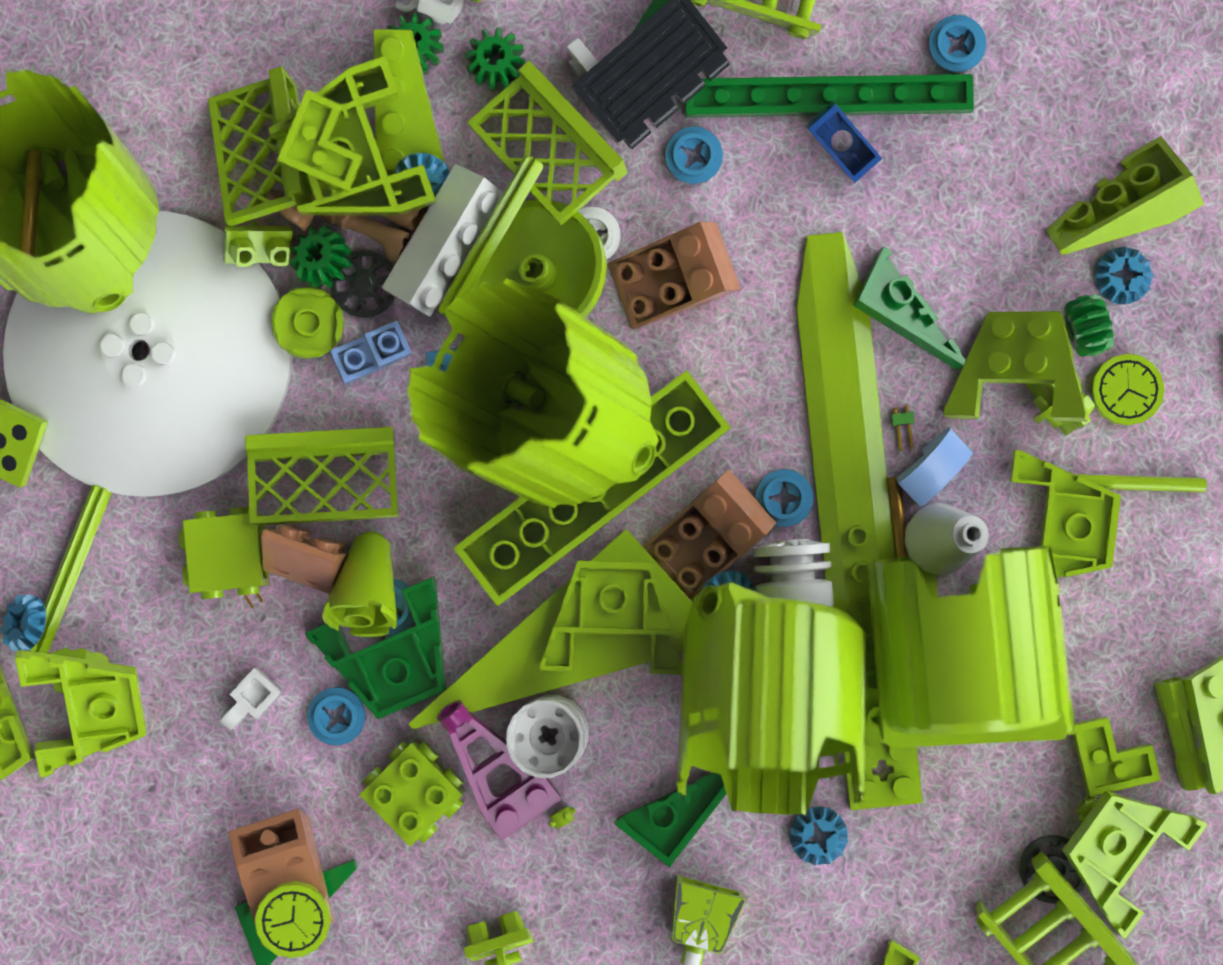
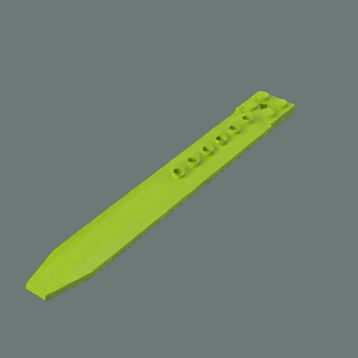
M843 232L807 235L796 310L821 543H830V552L822 553L823 561H831V567L824 569L825 580L832 581L834 606L829 607L840 610L855 619L866 635L863 800L857 802V806L854 805V790L850 773L846 774L849 809L861 810L923 803L917 747L891 748L887 744L881 743L878 717L880 707L869 601L868 563L896 557L870 316L853 306L862 283ZM850 751L844 752V763L850 762ZM879 760H884L887 766H892V772L887 773L884 780H880L879 775L872 773V768L878 767Z

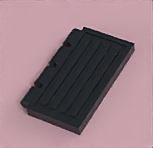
M670 0L570 87L616 144L623 140L633 150L651 134L650 129L643 122L644 120L648 119L655 128H658L679 110L671 99L673 95L681 104H686L706 86L698 75L700 72L709 81H712L730 65L729 60L723 54L728 47L690 0Z

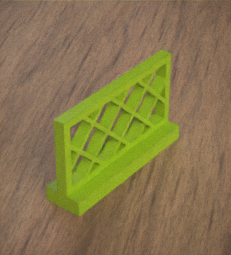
M529 60L519 69L521 75L474 115L467 124L513 175L518 169L516 165H520L523 158H509L506 155L507 141H526L525 156H531L532 141L551 142L550 159L535 158L543 166H549L548 183H534L530 193L561 226L611 181L615 180L618 182L628 172L624 160ZM523 89L529 96V109H510V99ZM535 103L541 110H535ZM490 116L503 117L501 133H486L480 125ZM509 117H528L526 134L508 133ZM534 117L550 118L553 121L552 134H532ZM558 128H559L564 134H558ZM494 141H501L500 147ZM557 142H572L576 146L575 159H556ZM581 152L587 159H581ZM555 166L574 167L573 184L554 183ZM580 167H596L602 174L593 184H579ZM539 190L547 191V196L545 197ZM553 191H572V202L559 212L552 205ZM578 191H584L578 196Z
M282 66L268 70V79L208 98L225 222L229 226L315 201L314 192L307 174L280 162L276 163L271 172L261 167L271 151L280 154L287 136L274 140L270 134L267 140L256 136L266 120L276 124L300 105L296 83ZM269 92L270 98L262 110L252 105L258 95ZM232 103L239 105L229 120L221 117L220 107ZM247 111L258 115L248 130L237 126ZM235 131L243 135L235 149L231 151L226 148L225 143L232 132ZM254 141L262 145V147L251 162L242 157L250 143ZM239 161L248 167L238 182L230 179V172ZM259 172L267 176L258 191L254 192L246 187L255 173ZM275 182H278L284 186L285 196L270 201L265 197ZM242 192L252 197V200L245 209L235 212L234 204Z
M393 427L245 435L250 526L399 517ZM387 454L388 467L379 477H376L364 466L365 462L372 455ZM353 456H363V457L358 461V460L355 459ZM336 457H346L354 464L352 469L342 479H339L327 468ZM317 458H326L322 463L317 460ZM300 459H309L318 467L305 482L290 471ZM283 460H289L286 465L280 462ZM272 461L281 470L266 484L256 475V462ZM359 469L374 481L361 496L346 485ZM322 472L337 483L324 499L309 487ZM285 474L300 485L287 501L272 489ZM388 475L389 487L382 482ZM257 483H258L261 487H263V489H262L258 494H257ZM380 486L390 495L391 508L374 509L365 500ZM341 488L357 500L347 511H337L328 503ZM305 490L320 502L310 513H300L291 506ZM267 493L271 494L282 504L274 515L258 516V503ZM360 505L366 508L365 510H356ZM325 507V508H327L330 512H320V511ZM287 509L293 513L282 515Z

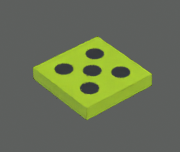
M0 399V479L21 488L27 485L48 421Z

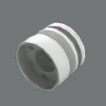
M809 539L778 540L760 547H754L753 557L770 556V564L754 566V571L771 574V582L756 585V592L769 598L801 600L825 606H834L832 581L815 579V571L830 568L831 561L814 562V554L830 552V543H821Z
M546 694L531 700L512 717L507 728L506 746L512 761L523 772L538 778H552L567 772L583 755L589 741V724L584 711L573 700L562 695ZM544 725H547L549 729L554 727L558 729L559 733L555 736L556 742L552 738L547 740L543 738L542 734L546 731Z

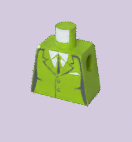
M679 875L676 876L671 939L674 942L684 944L680 959L681 964L702 965L705 950L714 953L723 952L744 906L745 897L743 892Z

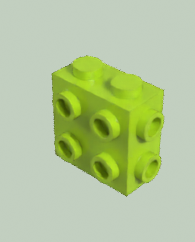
M249 507L231 508L230 515L216 517V511L194 512V519L183 520V529L179 530V544L181 550L186 551L187 565L182 567V578L186 587L189 586V593H201V600L222 598L224 597L223 590L237 589L238 596L260 594L259 586L270 585L269 572L264 571L261 536L265 528L264 526H250Z
M415 739L409 746L404 741L388 755L392 762L383 771L377 766L362 781L366 788L359 794L409 847L417 840L424 844L438 830L434 823L443 814L449 819L464 804L460 798L466 791L461 786L464 783L462 777L453 768L449 767L445 770L436 761L439 755L435 749L426 741L420 744Z

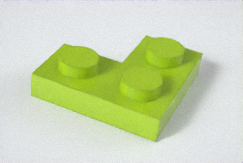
M306 89L277 161L349 192L363 156L329 141L343 106Z
M1103 716L1075 723V734H1072L1086 795L1092 797L1101 795L1104 791L1114 792L1161 781L1152 744L1147 743L1116 750L1109 717Z

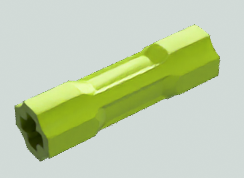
M1180 676L1154 683L1161 711L1165 715L1181 788L1186 789V791L1206 788L1204 780H1207L1208 777L1205 763L1200 762L1197 748L1201 746L1197 726H1193L1183 681L1186 677Z

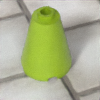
M367 531L354 539L323 607V620L331 628L339 631V626L342 625L351 628L349 635L360 637L384 636L389 634L391 626L395 629L397 611L390 542L382 534Z

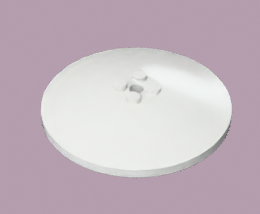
M159 211L155 239L147 258L133 276V293L126 298L121 306L108 312L90 314L74 309L71 306L48 307L41 303L28 301L17 293L5 330L3 347L4 373L12 405L48 421L39 447L41 452L72 477L90 486L98 485L100 488L107 489L108 492L121 495L156 497L184 493L207 485L236 468L247 458L245 435L268 434L281 411L291 377L292 356L279 347L272 335L271 317L274 307L281 297L266 270L260 263H254L250 267H237L235 263L225 264L223 260L225 232L196 218L168 211ZM139 341L148 343L150 350L149 355L142 361L135 360L132 355V348Z

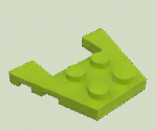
M1060 311L988 312L944 408L943 415L950 419H979L983 383L1054 384L1052 419L1054 421L1088 422L1089 416L1084 404L1082 388L1077 376L1063 314Z
M1013 449L1009 481L1047 486L1040 546H1051L1057 578L1112 568L1121 495L1022 450Z
M578 560L542 657L539 671L573 672L574 633L651 635V674L682 675L683 664L652 562Z
M26 650L16 651L15 661L21 687L61 682L72 738L36 742L34 752L40 777L54 774V769L69 764L71 767L83 762V757L100 750L105 753L146 736V719L137 667Z
M1223 655L1183 679L1192 724L1197 726L1201 746L1197 749L1200 762L1205 763L1208 779L1204 780L1208 794H1218L1223 791Z
M1104 791L1062 851L1113 930L1126 939L1144 912L1119 895V891L1162 832L1189 851L1208 824L1188 814Z

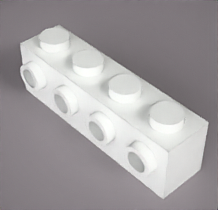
M455 164L437 193L435 204L430 205L383 284L382 289L431 317L503 192L485 177Z

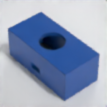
M831 102L805 126L854 183L883 159L834 102ZM840 130L848 131L852 136L851 147L843 152L835 150L831 143L833 135Z

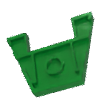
M435 577L402 590L416 626L355 653H352L341 626H339V631L324 624L305 632L306 638L320 649L326 656L324 657L326 661L341 673L348 681V686L377 719L446 690Z

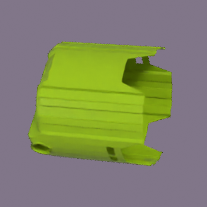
M5 69L7 89L0 91V99L12 95L16 101L0 106V284L7 290H15L28 301L41 303L48 307L71 306L74 309L90 314L114 310L121 306L126 298L133 293V276L147 258L155 239L157 216L159 213L155 188L141 165L76 86L68 87L57 77L35 73L33 70L22 69L21 71L8 72ZM30 149L42 152L40 178L42 186H40L35 257L19 251L27 151ZM65 159L67 177L63 178L57 162Z
M508 278L501 283L489 282L481 284L480 287L469 292L465 291L457 296L456 300L446 308L442 307L452 327V331L442 344L433 366L409 368L411 371L410 384L408 385V397L411 404L410 414L413 423L417 425L420 431L418 439L448 458L462 470L522 498L548 507H556L563 504L575 505L594 497L596 498L616 483L636 481L641 474L645 473L652 466L656 457V446L659 439L650 422L652 404L648 380L645 372L638 364L637 355L626 344L562 301ZM459 333L464 335L465 338L456 351L449 349ZM448 353L453 357L450 360L446 373H444L439 368L445 354Z
M1051 546L1001 548L1000 554L986 555L979 584L970 585V595L938 597L936 574H928L923 571L909 556L881 559L878 562L868 563L869 601L880 707L878 723L882 744H887L891 748L1047 741L1063 740L1068 734H1075L1062 606L1059 601L1060 586L1057 581Z
M734 583L718 586L710 585L703 588L693 600L689 621L685 626L676 781L678 792L682 793L683 797L686 796V783L692 765L706 771L721 774L732 811L759 814L806 815L819 779L850 773L854 790V805L857 806V802H861L864 795L866 635L856 620L848 614L829 606L801 600L769 598ZM850 751V762L838 765V754ZM834 755V766L819 768L820 757Z

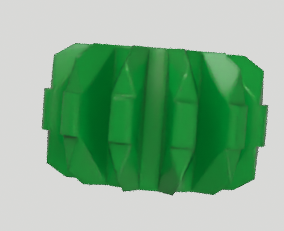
M414 13L409 23L406 22L403 16H399L398 22L400 27L388 25L387 29L413 31L414 39L418 45L417 51L424 75H427L429 70L426 63L429 62L434 66H438L440 61L435 54L444 52V45L438 42L442 38L440 29H432L433 22L430 18L425 19L420 24L418 14Z
M497 27L494 36L489 37L488 31L483 29L481 31L483 41L471 38L470 45L474 50L465 52V59L471 62L466 67L469 75L477 74L475 83L478 86L484 84L488 79L490 91L496 89V81H501L502 87L505 89L509 86L507 77L510 76L513 80L517 79L520 76L517 69L526 64V60L520 57L524 53V47L522 44H514L516 37L513 33L503 38L502 29ZM494 53H500L501 59L497 60L496 65H491L489 59L494 57Z
M325 226L320 231L315 227H309L307 237L297 235L300 244L299 246L290 247L291 253L295 257L289 263L296 270V277L299 280L308 282L311 287L318 289L321 284L332 288L333 278L335 277L339 280H345L341 271L343 268L352 267L351 262L346 259L352 254V251L345 244L344 236Z
M1098 294L1079 296L1065 305L1064 318L1069 339L1072 342L1073 349L1076 350L1079 356L1092 357L1113 348V337L1115 335L1112 328L1113 323L1111 322L1105 302Z

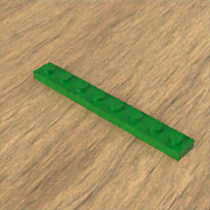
M973 74L714 78L712 81L702 78L706 86L685 104L686 118L817 116L831 102H834L845 115L972 113L974 110Z

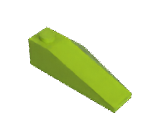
M1162 136L1128 154L1120 162L1124 170L1111 182L1103 177L1095 185L1099 191L1089 202L1077 201L1046 229L1047 234L1061 255L1170 224L1204 205L1193 174Z

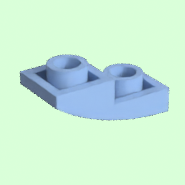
M394 321L365 333L362 338L330 350L329 354L343 385H347L411 355L412 352L398 321Z
M950 427L922 448L924 456L896 478L898 484L920 507H923L954 478L973 454L972 450Z

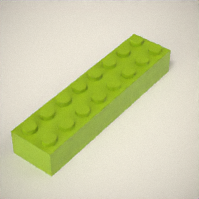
M688 370L684 371L651 397L650 422L659 439L656 446V457L652 466L645 473L641 474L636 481L616 483L598 497L575 505L563 504L556 507H548L519 497L453 548L497 607L731 429V426Z

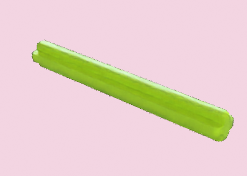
M528 155L523 158L438 305L437 310L445 317L447 316L442 307L446 308L456 300L457 296L465 291L473 290L541 173L543 164Z
M92 485L44 603L46 623L43 634L30 651L47 654L50 650L112 494L103 487L100 488L98 485Z

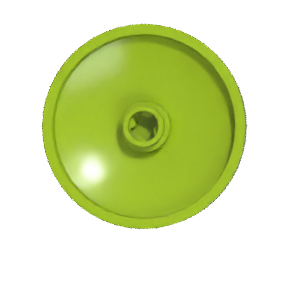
M536 199L524 201L473 290L480 287L481 284L489 282L501 283L508 278L535 291L548 294L562 301L584 317H587L598 302L605 283L607 265L604 246L594 227L578 211L560 226ZM552 200V205L559 212L568 206Z

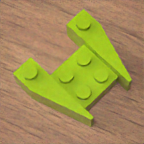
M386 56L349 67L316 93L343 106L329 141L362 155L363 160L349 192L308 175L316 200L298 206L297 209L301 215H403L435 204L436 199L424 165L390 176L387 175L365 113V109L398 99V91ZM299 106L269 128L274 140L287 136Z

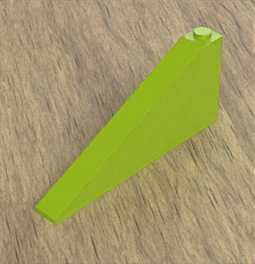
M625 529L591 561L652 562L678 651L683 653L685 626L689 621L693 602L634 536ZM570 578L409 723V726L412 729L439 722L437 719L439 712L456 700H461L468 711L472 713L651 662V635L574 633L573 672L539 671L542 657L571 581Z

